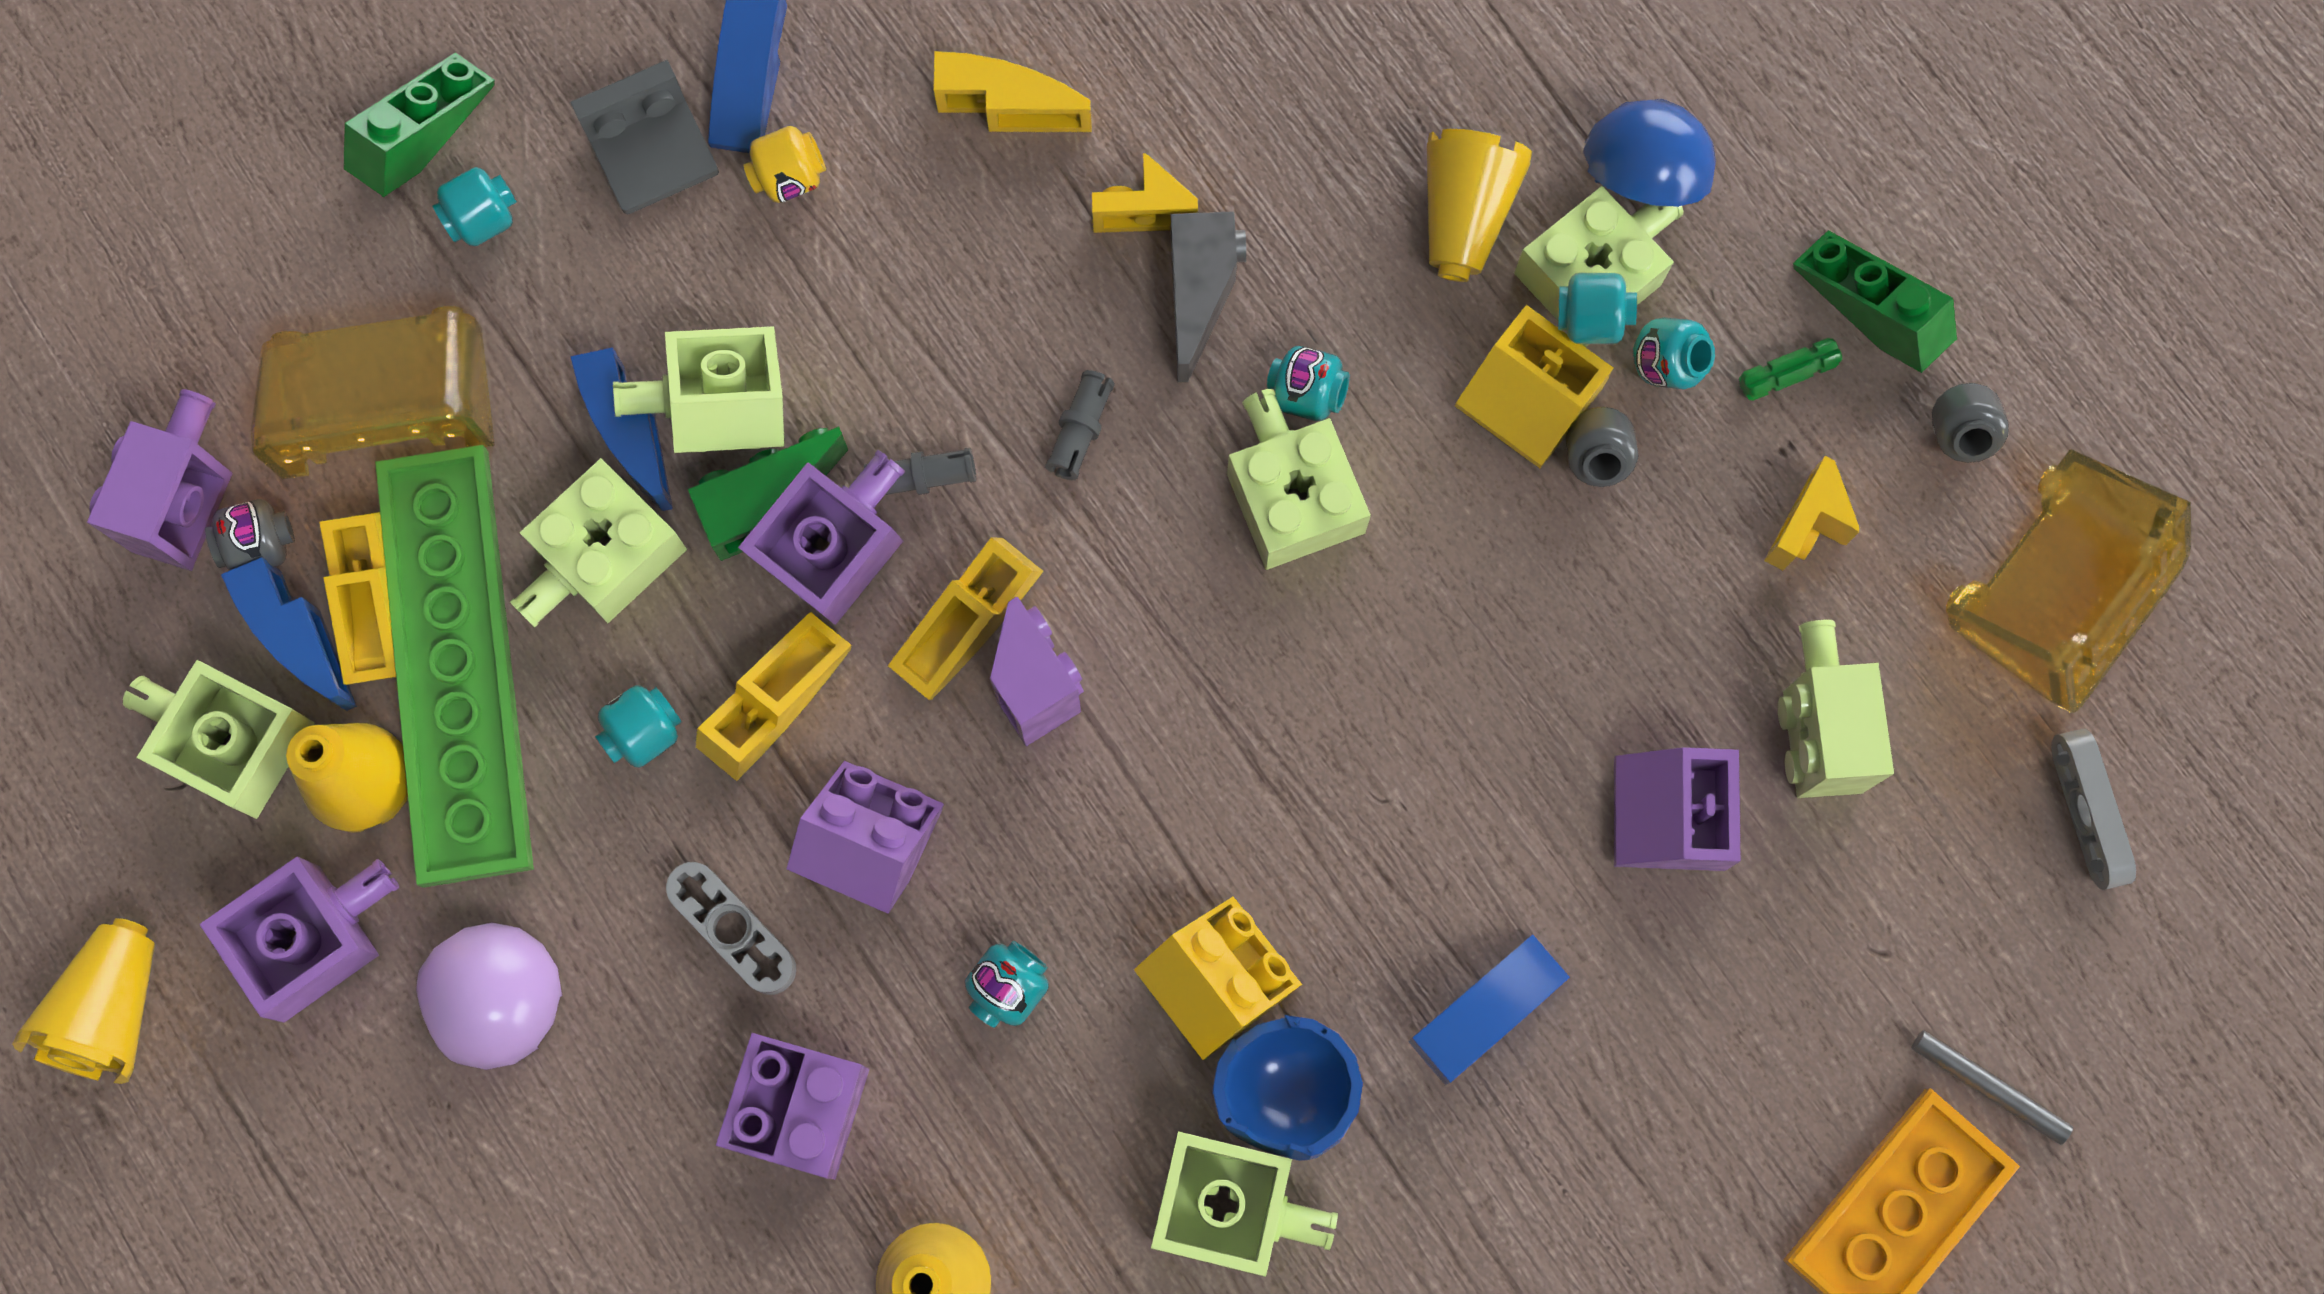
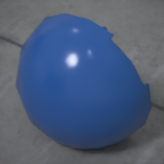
M1655 99L1623 103L1598 121L1584 142L1583 154L1589 165L1588 172L1595 178V182L1602 184L1604 187L1625 198L1649 205L1679 207L1699 202L1711 192L1716 166L1713 141L1705 126L1693 114L1682 106L1667 100Z
M1285 1015V1018L1258 1024L1238 1039H1232L1217 1063L1213 1094L1219 1119L1230 1133L1240 1140L1270 1154L1302 1161L1316 1159L1340 1143L1359 1112L1363 1081L1355 1054L1337 1032L1314 1019Z

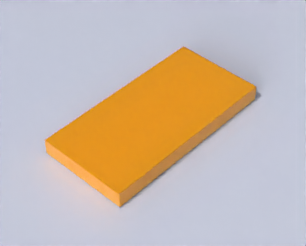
M1931 1088L1924 1089L1783 1261L1819 1294H1917L2020 1166Z

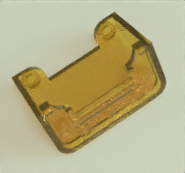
M442 306L433 309L431 314L305 334L297 331H282L273 334L271 340L263 343L261 346L251 423L252 451L259 460L281 479L309 475V458L316 465L327 463L326 453L428 438L434 446L445 444L444 436H460L465 438L466 447L483 445L484 447L495 446L482 327L473 316L464 313L460 307Z
M2070 449L2058 466L2055 464L2050 465L2042 475L2038 485V493L2042 495V512L1988 584L1979 580H1973L1967 586H1958L1947 602L1946 614L1951 629L2049 702L2070 713H2075L2088 700L2182 572L2191 552V502Z

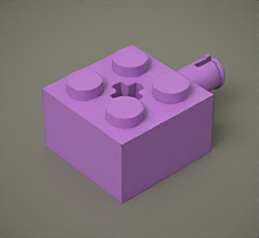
M182 389L165 431L130 421L125 435L120 437L114 445L111 456L112 465L103 486L99 487L91 498L90 516L87 523L132 553L192 571L206 538L205 527L211 526L213 515L218 510L233 473L198 445L207 420L216 403L204 395Z
M877 450L875 456L848 488L843 485L840 488L808 462L738 548L836 625L903 542L892 527L876 516L877 511L874 508L905 471L892 459H887L884 453ZM819 538L830 543L825 551L818 550L814 546Z
M297 856L199 925L259 1016L284 1023L379 956L359 926L358 915L390 892L399 889V885L395 878L390 879L388 877L392 873L385 864L376 859L372 862V865L339 888H336L331 884L320 866ZM294 930L296 931V935L293 938L294 944L287 950L286 948L292 943L289 934Z

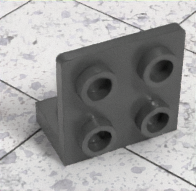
M668 60L570 102L624 214L628 215L715 177L719 173L718 167L686 103Z

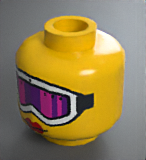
M793 126L784 127L752 141L750 145L751 161L743 165L753 191L756 194L765 191L766 195L776 203H783L815 190L820 184V173L826 171L823 157L810 132L802 134L798 128Z

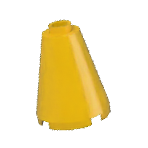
M1442 129L1441 139L1438 138L1434 131L1429 133L1427 142L1429 264L1439 269L1437 276L1456 282H1468L1470 275H1477L1482 272L1530 167L1532 151L1524 144L1515 141L1514 151L1499 146L1501 136L1466 129Z
M368 723L312 725L303 728L291 739L286 753L288 766L308 810L323 824L346 832H362L364 829L371 828L380 823L383 825L393 819L407 802L408 792L403 744L387 730Z
M115 918L112 925L100 924L18 1031L12 1043L14 1048L21 1053L26 1043L38 1049L33 1060L70 1074L99 1081L104 1070L117 1073L113 1083L123 1084L129 1082L134 1069L155 943L146 937L148 929L136 922L121 918Z
M940 1223L919 1225L900 1234L884 1252L876 1274L877 1294H921L917 1286L919 1273H925L932 1279L933 1288L930 1294H990L991 1292L990 1266L981 1246L964 1231L951 1225Z

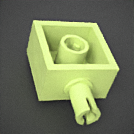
M1601 186L1523 249L1514 274L1557 321L1559 317L1560 286H1568L1570 278L1576 273H1618L1622 275L1626 281V292H1637L1638 305L1662 285L1674 263L1652 238L1674 220L1679 219L1683 215V207L1645 204L1634 214L1630 215Z
M774 326L665 332L668 375H663V380L620 383L619 381H613L615 416L665 413L666 418H671L674 453L784 447L783 396Z
M1274 389L1262 390L1263 399L1259 400L1256 392L1242 402L1260 443L1230 454L1227 468V476L1266 570L1365 534L1371 516L1331 419L1328 418L1295 431L1289 430L1275 397ZM1298 489L1300 493L1306 492V500L1300 501L1296 493L1288 495L1289 490Z
M600 458L520 532L527 542L547 561L544 564L547 570L515 599L513 598L510 603L536 627L539 624L538 622L570 593L574 597L579 594L609 623L676 561L687 548L676 532ZM607 536L611 538L607 545L603 546L598 542L601 538Z
M1815 620L1799 626L1806 672L1802 673L1796 681L1783 691V697H1780L1778 701L1779 723L1783 730L1788 729L1790 751H1787L1785 755V772L1788 782L1790 784L1795 783L1797 798L1862 794L1894 774L1879 663L1840 665L1835 635L1836 625L1833 620Z
M199 660L195 661L176 694L152 682L145 676H139L129 686L148 695L149 698L144 700L127 690L123 697L125 708L134 710L157 722V725L136 758L256 819L289 767L286 753L291 739L297 732L315 723L292 708ZM231 735L229 742L224 745L225 738Z
M1178 1131L1151 1248L1266 1277L1273 1243L1278 1242L1279 1237L1323 1247L1325 1250L1330 1251L1334 1234L1311 1229V1224L1336 1229L1338 1213H1330L1287 1202L1288 1196L1284 1194L1292 1159ZM1219 1187L1229 1189L1228 1198L1233 1202H1237L1235 1213H1225L1222 1221L1212 1219L1213 1209L1204 1206L1206 1195H1216Z

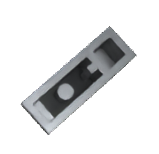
M1234 212L1171 214V255L1178 382L1189 381L1235 283L1237 262H1246L1245 230L1235 231Z

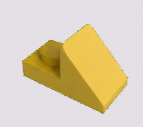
M1143 153L1144 191H1133L1125 186H1113L1106 188L1103 192H1092L1093 233L1171 230V214L1198 213V198L1149 155Z
M1824 456L1811 471L1764 560L1782 571L1796 557L1804 561L1820 533L1842 545H1847L1859 533V525L1836 462L1827 456Z

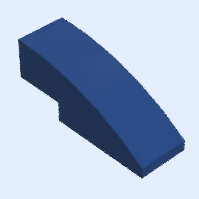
M726 0L712 91L708 144L711 148L750 153L751 142L765 136L781 62L778 48L787 11L786 0Z
M613 347L570 356L578 388L589 415L616 460L638 488L662 511L673 509L655 413L615 416L613 381H619L620 383L627 382L624 365Z
M261 557L221 574L236 608L247 625L279 663L301 682L344 710L348 711L357 707L349 685L343 684L339 659L320 610L303 597L292 600L283 574L278 568L271 566L265 558Z
M1532 934L1408 1042L1443 1084L1447 1085L1511 1031L1570 977Z

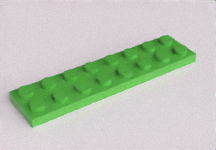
M483 445L375 461L416 884L425 888L534 870L489 452Z

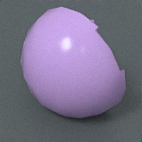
M493 922L463 928L436 946L420 968L416 985L422 1016L430 1035L440 1051L457 1064L485 1070L513 1065L537 1050V1046L554 1024L559 999L562 996L558 968L544 945L520 928Z

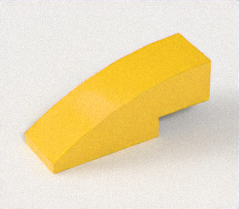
M934 51L933 90L938 113H986L989 132H1092L1090 99L1066 84L1036 70L1005 60L969 53Z
M380 512L320 521L319 524L329 576L323 578L343 684L348 685L396 677Z
M991 537L961 578L950 582L888 664V667L924 697L932 700L1003 623L1008 602L1017 596L1021 601L1044 571L1004 538Z
M812 612L808 613L736 682L735 693L697 728L695 747L734 780L738 781L808 705L850 652L852 645Z

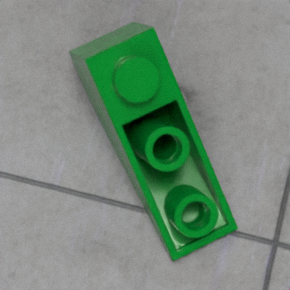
M453 53L345 122L344 170L382 197L387 196L421 173L494 87L495 80L457 53Z
M1829 230L1793 263V269L1883 352L1920 373L1957 340L1953 297Z
M839 426L831 430L818 428L809 431L799 438V443L781 451L778 449L761 451L749 459V464L729 472L726 469L708 473L698 481L699 485L688 489L711 547L720 561L743 552L738 547L808 462L827 476L848 451Z

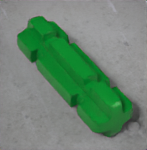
M1826 338L1813 343L1812 348L1803 347L1768 361L1767 366H1764V368L1758 365L1744 371L1739 378V385L1744 396L1748 400L1754 401L1769 395L1768 391L1772 389L1779 391L1813 377V373L1817 371L1823 373L1836 368L1842 361V353L1834 339Z

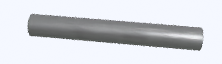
M1922 1031L1914 1041L1912 1050L2059 1145L2064 1144L2073 1131L2072 1125L1926 1031Z

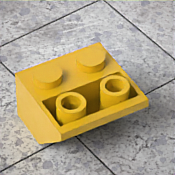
M1526 305L1495 343L1455 403V407L1540 469L1566 437L1568 430L1578 416L1587 410L1602 391L1614 367L1582 344L1571 342L1564 331L1558 330L1557 326Z
M1234 896L1172 934L1134 969L1202 1060L1234 1039L1302 985L1291 971L1286 960L1277 953L1256 926L1251 915L1242 908Z

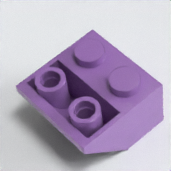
M1017 596L1007 604L990 680L997 703L1024 745L1028 746L1081 712L1079 695L1084 691L1079 683L1082 677L1067 653L1063 652L1056 656L1052 650L1054 644L1049 637L1052 635V631L1036 606L1026 610Z
M1682 747L1614 757V867L1726 871L1741 861L1739 750Z
M843 761L800 818L787 870L888 914L908 885L944 804L925 796L916 789L906 788L876 775L865 767Z
M752 1033L716 1146L835 1180L869 1068L855 1062Z

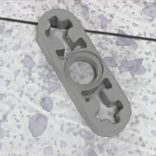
M2087 729L2055 735L2051 746L2053 761L2093 882L2101 890L2132 884L2136 878L2134 856L2095 738Z
M687 862L679 865L671 872L666 883V893L672 905L750 987L762 994L775 995L785 991L793 983L796 976V962L792 954L712 870L698 862ZM689 876L696 881L705 876L706 881L701 888L716 904L722 894L727 898V901L716 905L710 910L703 923L698 917L708 912L704 906L692 897L687 898L684 902L681 898L686 892V888L682 883ZM728 913L741 914L747 924L744 937L734 944L722 943L716 934L718 921ZM759 934H762L765 938L763 942L755 945L761 953L771 960L778 955L782 958V961L777 966L782 975L776 981L765 977L759 982L756 976L760 973L761 967L750 955L746 954L741 963L736 959L737 955L746 952L753 946Z

